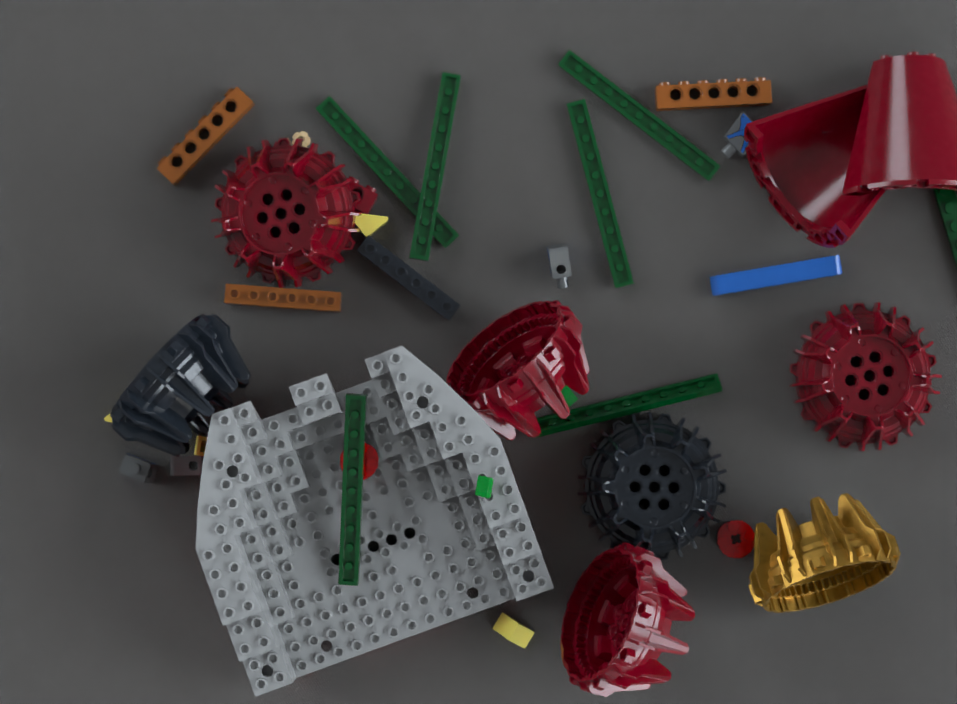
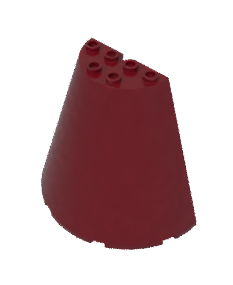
M908 52L907 55L900 56L882 55L879 60L873 61L842 190L843 195L863 196L879 191L878 188L896 190L911 187L957 191V94L945 60L936 57L934 53L919 55V52Z
M867 85L750 122L745 126L744 140L749 144L745 150L750 167L760 188L765 187L771 195L768 198L769 202L795 231L799 232L802 230L808 235L806 239L822 247L836 248L839 245L845 244L886 191L878 188L879 191L863 196L843 195L842 191Z

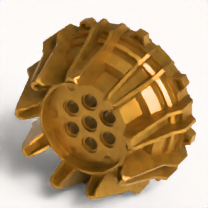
M848 493L841 494L839 497L838 516H833L822 498L819 496L810 500L812 521L801 525L797 524L787 508H782L776 514L777 535L763 522L757 523L755 527L754 568L749 576V589L755 605L763 607L768 612L783 613L815 608L860 593L889 577L897 568L896 565L901 553L895 536L883 530L862 503Z

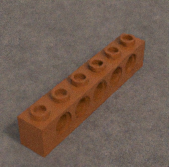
M766 77L754 78V81H747V78L735 79V82H728V79L716 80V83H709V80L697 81V84H690V81H680L678 85H671L670 82H661L659 86L655 87L656 111L770 106L772 104L771 80H766ZM730 88L735 89L737 96L730 97L727 90ZM747 88H754L756 95L749 96L746 91ZM711 89L716 90L718 97L711 98L708 95V91ZM692 90L697 91L699 98L692 99L689 96V92ZM672 91L678 92L680 99H671L670 93Z
M237 86L234 89L230 88L224 95L226 98L221 103L219 101L215 103L211 108L212 112L208 116L204 115L198 121L199 125L194 130L190 129L185 134V140L181 144L179 142L176 143L171 149L172 153L168 157L164 156L158 162L159 166L157 169L174 186L254 107V102ZM230 103L236 104L234 112L227 111V106ZM216 117L223 118V122L220 126H215L213 124V121ZM202 131H209V137L207 139H200V133ZM190 144L196 145V150L193 153H187V147ZM176 158H182L183 160L180 167H174L173 165Z
M226 284L224 303L341 313L342 293Z

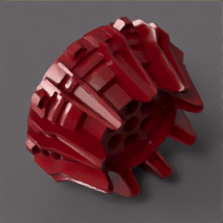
M279 138L276 147H272L268 140H262L263 149L256 151L253 146L246 147L248 157L239 155L234 160L237 167L235 172L227 169L222 170V173L227 176L226 186L221 184L215 185V188L224 194L222 197L215 199L214 206L222 212V217L212 219L211 223L218 221L222 224L223 230L215 238L226 236L228 244L225 247V251L228 255H238L233 267H240L244 263L249 270L246 275L247 278L252 277L258 271L262 274V280L265 283L271 284L277 279L279 288L286 287V280H294L295 287L302 286L304 276L315 282L321 279L322 270L328 275L331 274L333 270L330 265L335 261L343 263L345 260L341 252L343 250H352L356 243L351 233L360 231V228H355L354 226L356 216L362 215V212L355 211V204L361 198L359 192L351 190L349 186L354 181V178L347 180L342 172L345 164L335 165V154L331 151L323 154L318 153L317 143H312L310 148L302 146V138H296L293 145L289 138ZM286 189L292 192V197L290 200H287L284 197V191ZM267 194L273 196L272 204L266 203L265 196ZM299 204H303L305 207V212L302 215L297 211ZM280 208L286 210L287 214L284 219L278 215ZM262 212L266 213L268 216V220L266 223H263L260 220V214ZM294 222L300 226L298 233H294L291 229ZM274 227L280 228L281 235L279 237L274 236Z
M559 300L552 302L538 301L518 307L489 324L461 350L448 371L446 383L475 410L496 434L509 441H513L516 437V428L527 436L535 438L541 433V428L534 412L547 405L559 418L566 419L569 416L570 409L561 392L565 385L581 395L589 391L587 375L590 373L581 339L583 325L569 307L562 305Z
M876 302L871 311H868L863 303H854L851 311L846 304L841 305V314L833 316L831 311L825 312L827 319L825 323L815 320L809 325L811 336L809 337L804 334L800 336L805 343L801 350L794 349L793 353L798 355L799 359L798 362L790 364L789 373L796 377V383L789 386H796L799 398L793 400V403H802L803 409L799 415L803 421L813 420L816 424L812 431L818 432L821 429L827 433L828 436L825 441L831 442L836 437L838 447L845 449L853 442H857L858 450L861 452L865 451L866 444L873 443L875 450L879 451L882 448V441L888 446L898 443V434L900 432L907 437H912L913 434L910 431V426L914 422L919 426H924L925 423L919 414L929 413L932 405L927 400L928 394H940V391H934L931 385L932 378H942V375L931 374L930 368L937 363L936 358L925 351L934 342L929 341L923 344L919 337L920 333L925 330L924 327L912 331L910 329L911 319L905 315L896 319L897 307H891L888 314L881 312L880 302ZM872 352L878 355L876 363L871 362L869 358ZM852 357H857L859 359V365L857 367H853L851 365L850 361ZM885 366L890 367L892 370L889 377L883 374ZM867 370L873 374L871 381H866L864 378V373ZM848 375H851L854 379L852 386H848L845 383V378ZM880 385H884L886 388V393L883 396L877 390ZM861 389L867 392L865 400L859 398V391Z
M623 542L622 545L619 544L615 548L608 549L597 555L578 579L564 613L560 649L564 667L570 676L569 681L571 684L579 686L580 690L603 697L619 691L647 690L651 687V684L665 683L671 679L672 673L657 661L662 652L679 655L688 653L689 646L687 643L669 635L672 621H692L695 618L694 609L681 598L687 595L688 590L663 568L660 558L654 556L652 551L639 546L634 547V545Z

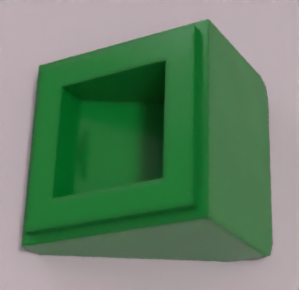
M479 476L475 495L490 498L494 479Z

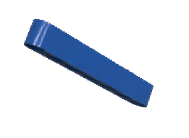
M835 255L709 277L712 296L836 276L843 273L840 256Z

